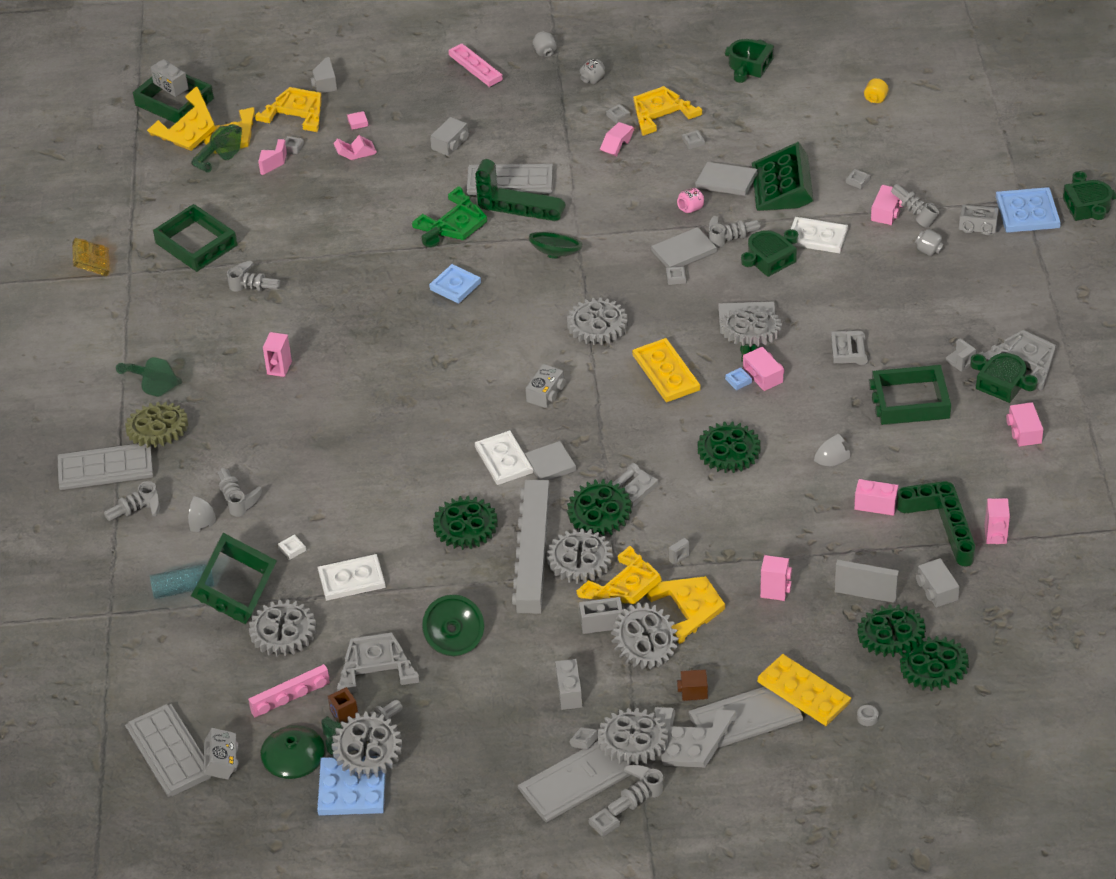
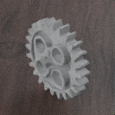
M601 297L598 301L592 298L591 302L585 299L584 304L578 302V307L573 306V311L570 310L569 316H567L569 333L573 334V338L578 337L579 342L585 340V344L592 341L593 345L596 342L603 345V341L610 343V339L616 341L617 336L621 337L622 332H625L627 327V314H625V309H621V304L616 305V301L609 303V299L602 301Z
M743 307V310L736 308V312L729 311V314H725L720 323L721 334H724V338H728L729 342L735 340L734 344L740 342L742 346L749 344L750 347L752 344L759 346V343L767 345V341L773 342V339H778V336L781 335L782 328L781 319H778V315H773V312L767 313V309L761 311L760 307L756 310L753 307H750V309Z
M583 528L578 533L573 529L572 534L568 531H565V536L559 534L558 540L553 539V545H549V551H547L550 570L554 571L555 576L560 575L561 580L567 577L569 583L573 579H576L577 584L582 579L584 583L587 582L588 578L595 581V576L601 578L602 572H608L607 567H611V561H613L612 547H610L609 541H605V536L599 538V532L593 535L592 530L584 533ZM579 544H582L581 567L578 568Z
M288 599L285 604H282L281 600L278 601L277 605L270 602L271 607L269 608L263 605L264 611L257 610V616H252V622H249V634L251 642L255 644V648L260 647L261 652L267 650L268 655L275 652L276 657L282 652L284 656H287L289 651L293 655L295 654V649L302 651V645L309 646L308 640H313V634H316V621L314 614L310 612V608L305 609L304 604L298 606L297 601L290 604Z
M637 603L635 608L629 605L627 610L624 608L620 612L621 614H618L615 618L617 621L612 624L615 629L612 630L611 634L616 636L613 638L612 643H618L615 650L622 651L619 657L626 656V663L632 660L633 667H636L639 663L641 669L648 665L651 670L655 665L660 667L662 662L666 663L674 654L673 651L677 648V645L674 643L678 638L673 636L677 629H671L674 622L667 621L670 615L663 616V609L657 612L656 605L650 609L648 603H645L643 607H641L640 603ZM645 620H648L652 626L647 625ZM628 627L633 629L635 634L629 632ZM655 638L660 640L661 645L655 641ZM637 646L642 647L644 652L639 651Z
M627 708L626 713L619 710V715L611 713V719L605 717V723H601L600 729H598L600 750L604 751L605 756L611 755V761L618 758L619 764L627 761V765H630L631 761H634L636 765H639L641 760L647 764L648 758L654 761L655 755L661 756V750H665L668 743V730L665 728V722L661 723V717L655 718L654 712L647 715L646 709L642 713L639 712L638 708L634 712Z
M367 711L364 712L363 717L356 713V719L353 720L349 716L348 724L341 722L342 729L336 728L337 735L332 737L334 742L332 744L333 756L337 758V765H342L343 771L349 769L350 776L358 772V778L366 774L367 779H369L371 773L378 777V771L381 770L386 774V766L393 768L392 761H399L397 754L402 753L400 748L402 746L401 733L397 732V725H392L391 719L384 721L383 714L376 718V712H373L371 717H368ZM369 729H372L370 734V743H368L367 745ZM356 732H363L362 735H355ZM379 735L385 736L383 739H376ZM366 745H367L366 758H365V761H362L363 756H364V753H365V752H364V747H366ZM351 751H358L355 755L349 754ZM374 754L380 755L378 758H371Z

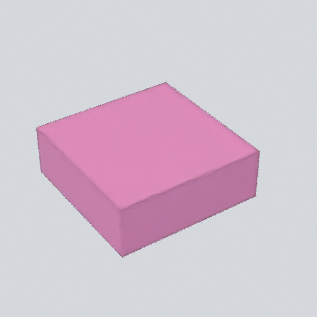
M364 111L347 115L352 130L368 126Z

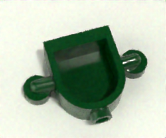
M740 39L728 46L725 50V56L729 57V66L734 70V81L743 83L747 80V75L761 78L774 59V45L768 44L761 39Z
M1076 171L1072 175V183L1064 185L1063 200L1075 221L1090 218L1102 220L1110 211L1112 200H1116V193L1105 182L1087 180L1085 172Z
M793 229L786 230L784 237L777 232L768 230L752 234L748 240V252L741 255V264L745 267L755 266L767 277L794 264L797 261V248L792 244L798 242V232Z
M1000 353L991 357L989 361H986L985 356L981 354L971 356V368L980 371L976 380L977 390L1008 403H1011L1021 388L1026 391L1036 390L1038 379L1033 375L1025 376L1026 364L1019 356L1011 353Z

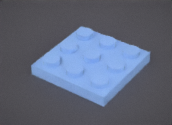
M1049 187L996 192V201L1006 233L1060 228V219Z
M321 758L318 815L384 813L385 774L381 770L378 771V777L371 773L369 779H367L366 774L358 778V772L350 776L349 769L343 771L342 765H337V758Z

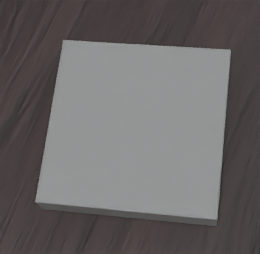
M560 441L524 453L538 480H552L576 471V465Z

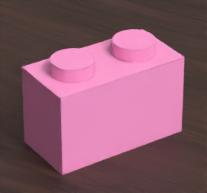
M881 186L872 205L871 221L892 225L894 219L898 218L900 207L903 206H901L902 201L891 192L893 187Z
M270 332L263 346L267 375L285 377L292 363L288 335Z
M763 347L743 355V369L763 391L783 383V366L780 363L778 364L772 354Z
M1033 402L1011 405L1009 414L1006 415L1008 426L1011 425L1012 437L1017 440L1018 446L1041 444L1043 427Z
M859 479L855 492L854 510L894 516L898 485Z
M987 499L984 525L986 544H1007L1010 519L1008 499Z
M764 555L761 568L760 598L785 601L786 593L791 592L792 581H788V579L791 580L792 567H789L788 558Z

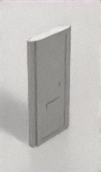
M495 164L497 188L534 194H552L553 164ZM469 165L467 195H477L475 173L479 165Z
M138 443L58 454L60 490L153 477L151 445L147 448L146 444L139 446Z
M766 687L688 711L693 725L700 728L713 727L716 710L736 711L737 718L734 722L730 723L727 728V734L723 735L718 742V748L803 721L801 712L797 707Z
M172 704L159 707L129 721L125 725L167 797L174 796L211 778L209 775H204V755Z
M597 741L589 749H582L519 784L518 789L539 816L547 823L627 778L630 774L624 772L627 762L623 761L619 764L618 758L611 761V755L605 756L604 751L600 750V744Z

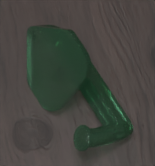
M235 124L220 126L211 135L210 142L191 160V164L209 173L212 170V165L208 162L204 163V161L214 151L222 159L230 160L240 150L242 128Z
M152 357L148 359L145 367L133 363H118L116 365V371L119 374L132 372L142 375V389L149 395L160 397L175 386L182 384V379L175 376L169 362L161 358Z

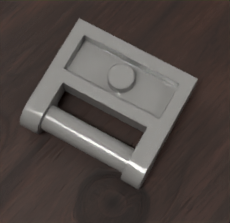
M862 331L831 332L833 363L865 365L868 362L864 349L865 333ZM852 340L856 342L857 353H852Z
M632 463L627 467V471L613 482V486L617 483L621 486L631 476H634L635 478L624 487L626 493H629L632 507H634L658 486V479L641 470L637 464Z

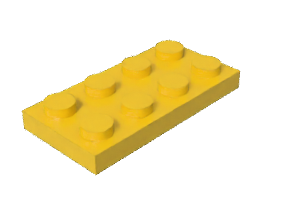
M667 338L632 350L633 357L665 402L700 390L699 382Z
M784 654L767 667L757 679L758 683L824 726H827L851 701V697Z

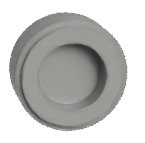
M871 705L861 706L857 710V721L863 726L875 725L878 721V710Z

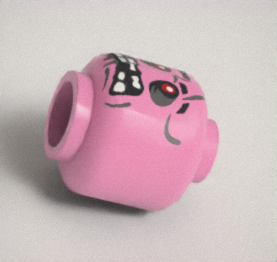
M696 188L682 191L678 196V207L685 213L698 211L703 207L704 196Z

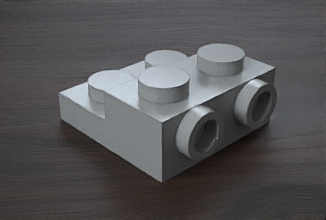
M962 204L959 230H963L965 233L981 232L984 235L995 233L999 208Z

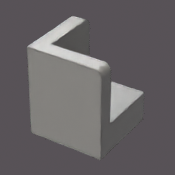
M959 338L956 341V350L946 357V361L962 372L970 366L971 356L976 354V349Z

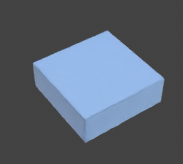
M741 367L725 375L726 381L735 390L752 383V378Z

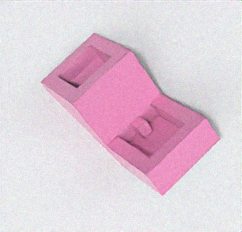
M618 122L606 133L600 150L617 157L622 143L629 144L635 128Z
M360 135L351 145L340 139L333 143L338 154L350 160L374 155L377 152L372 141Z
M278 139L275 150H261L258 161L261 175L284 164L287 155L284 139Z

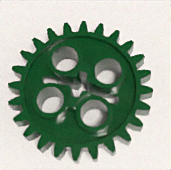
M733 421L730 425L723 422V426L716 423V428L709 426V431L704 430L703 435L699 436V441L697 442L700 460H704V465L710 464V469L717 467V472L721 469H724L725 473L728 472V469H731L733 473H735V469H739L742 472L743 466L749 469L750 463L755 464V459H759V454L761 453V441L758 440V434L754 435V430L748 431V426L742 428L741 423L735 426Z
M596 479L593 485L586 482L587 487L584 488L580 485V492L574 490L575 497H569L570 503H567L568 517L570 523H573L574 529L579 528V532L583 528L586 533L592 530V533L599 532L602 536H605L606 532L613 535L612 530L620 531L619 525L626 526L625 520H630L629 514L632 513V503L629 493H626L625 488L620 489L619 483L613 486L612 480L608 484H605L604 479L599 484Z
M459 496L458 501L452 498L450 504L444 502V507H438L439 512H435V518H433L434 532H436V537H440V542L446 541V546L453 544L454 549L458 545L461 546L462 550H464L465 546L472 549L474 544L480 547V542L486 544L487 538H493L492 533H496V527H498L495 508H491L490 503L485 504L484 499L478 502L477 497L470 500V497L467 496L463 500Z
M889 604L886 609L883 606H880L879 611L873 608V614L867 612L866 618L861 617V623H858L857 632L859 643H862L863 648L868 647L869 653L875 650L876 656L883 653V657H886L888 653H891V656L894 657L895 653L903 656V651L911 653L910 648L917 649V644H922V638H925L926 627L924 618H921L920 613L915 614V609L908 611V606L901 609L899 604L892 608V605Z
M938 636L934 640L927 637V641L922 640V644H917V649L910 648L911 653L903 652V656L900 658L901 673H903V678L907 679L908 684L914 683L915 688L921 685L922 690L926 687H930V691H933L934 687L942 690L944 685L950 688L949 683L957 684V679L963 680V674H967V668H969L966 648H961V643L955 644V639L948 642L947 637H944L942 640H939Z

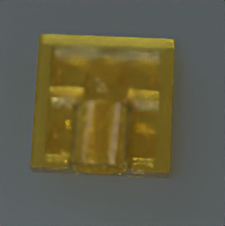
M74 238L72 242L73 266L107 276L110 272L109 248L84 239Z

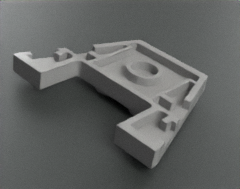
M1022 330L1005 339L1004 343L998 346L994 345L991 347V350L985 353L982 351L979 354L985 356L986 361L1000 353H1011L1019 356L1024 360L1026 367L1033 370L1030 375L1038 379L1037 389L1042 390L1056 345Z
M392 633L350 639L345 657V665L341 671V679L337 685V690L339 691L347 687L350 693L357 692L355 675L398 669L401 685L419 683V675L414 671L411 662L407 660L403 649Z
M655 707L656 718L661 717V723L665 722V728L668 730L666 749L661 750L663 766L705 768L718 748V742L723 735L727 734V728L730 723L736 720V711L716 710L712 728L672 726L675 717L674 708Z

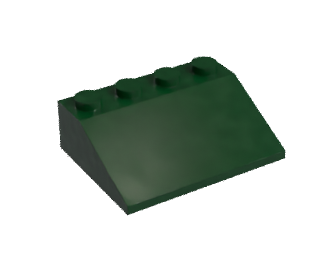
M799 141L752 162V168L757 169V176L753 181L757 211L796 209L814 201L808 154Z

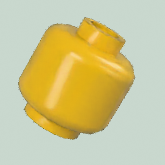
M871 79L864 90V97L869 102L882 103L888 94V85L882 79Z

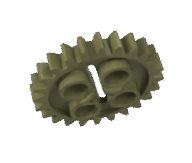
M157 402L154 406L149 403V407L142 406V410L136 409V414L131 413V418H127V423H125L129 440H133L134 444L139 442V446L146 444L147 448L154 444L156 448L158 444L164 446L165 442L172 444V439L179 440L178 436H183V431H187L188 419L184 409H180L179 405L175 407L174 403H171L168 406L167 402L160 405Z

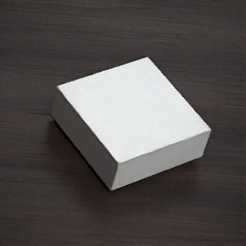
M296 535L278 543V548L289 560L306 551L305 545Z

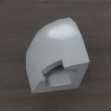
M839 433L820 446L814 458L816 463L824 466H836L850 459V451L845 450L842 444L844 439Z
M193 496L188 515L189 527L191 532H199L200 528L208 525L212 527L216 522L213 508L206 501Z

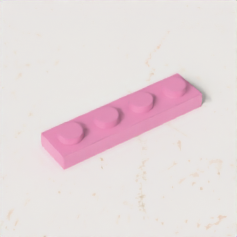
M462 43L449 50L450 57L490 87L503 80L501 73Z
M323 664L249 698L250 710L254 718L329 684L328 669Z

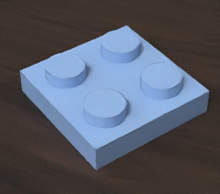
M451 264L429 286L431 291L459 304L481 283V277Z

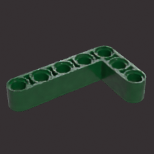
M482 160L475 173L477 203L482 209L550 221H558L561 218L566 206L561 198L497 188L496 165L492 160Z
M948 481L900 488L897 492L898 511L901 513H914L938 509L957 564L964 567L972 565L975 556V543L954 485Z

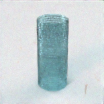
M207 563L188 566L186 569L178 568L168 572L149 575L154 599H162V597L166 598L176 594L180 595L186 593V591L187 593L193 592ZM210 572L205 582V585L211 588L214 587L212 572Z

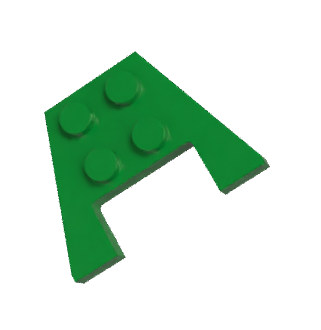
M458 186L448 194V200L456 203V207L437 221L422 214L412 221V227L427 232L437 227L439 235L465 240L487 222V216L476 204L470 201V197L466 196L463 193V189Z

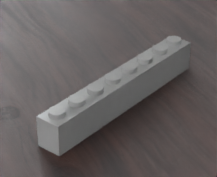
M525 480V488H521V500H524V502H520V514H522V517H519L518 527L521 529V532L517 533V544H520V547H516V559H519V562H515V574H518V577H514V590L517 591L512 595V604L516 605L517 613L541 614L550 498L549 480Z

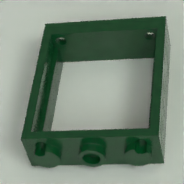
M186 74L188 85L186 91L191 92L195 87H198L206 105L214 99L212 85ZM152 77L133 91L135 106L174 123H177L194 108L189 101L178 110L153 99L162 88L153 83Z
M192 204L153 229L155 243L196 272L238 245L235 231L195 204ZM196 222L217 236V238L192 254L170 238Z
M941 365L872 371L869 387L870 390H873L872 402L876 404L875 415L879 417L881 425L950 419L951 402ZM933 382L938 402L886 406L882 386Z
M222 533L191 597L207 604L218 612L232 617L235 621L246 624L255 609L277 560ZM220 552L263 574L248 607L205 585Z

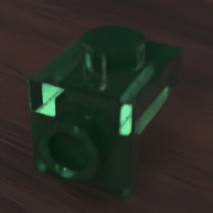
M327 716L321 720L323 734L327 737V752L331 755L334 752L332 750V744L334 743L332 737L337 735L336 728L342 729L338 721H333Z

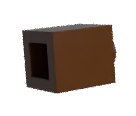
M706 669L680 671L681 680H677V692H682V701L708 699Z
M347 687L328 696L330 712L340 726L341 722H348L349 716L352 719L356 718V713H358L357 702Z

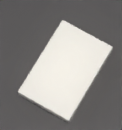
M795 217L791 229L796 230L799 236L798 242L792 245L840 253L848 231V225Z
M511 431L475 442L477 452L497 485L533 473L531 464Z
M377 554L318 567L326 601L386 588Z

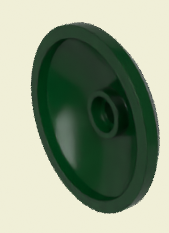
M534 232L529 234L528 239L537 250L547 254L552 259L577 253L582 249L583 245L581 241L573 237L550 232Z
M445 595L433 601L425 611L422 620V630L427 643L435 651L446 656H461L469 653L479 644L484 633V619L480 609L470 599L460 595ZM448 626H454L455 631H449Z
M300 725L286 726L274 731L265 739L261 747V760L266 770L272 775L284 779L301 778L312 773L320 766L321 758H324L325 746L321 736L313 729Z

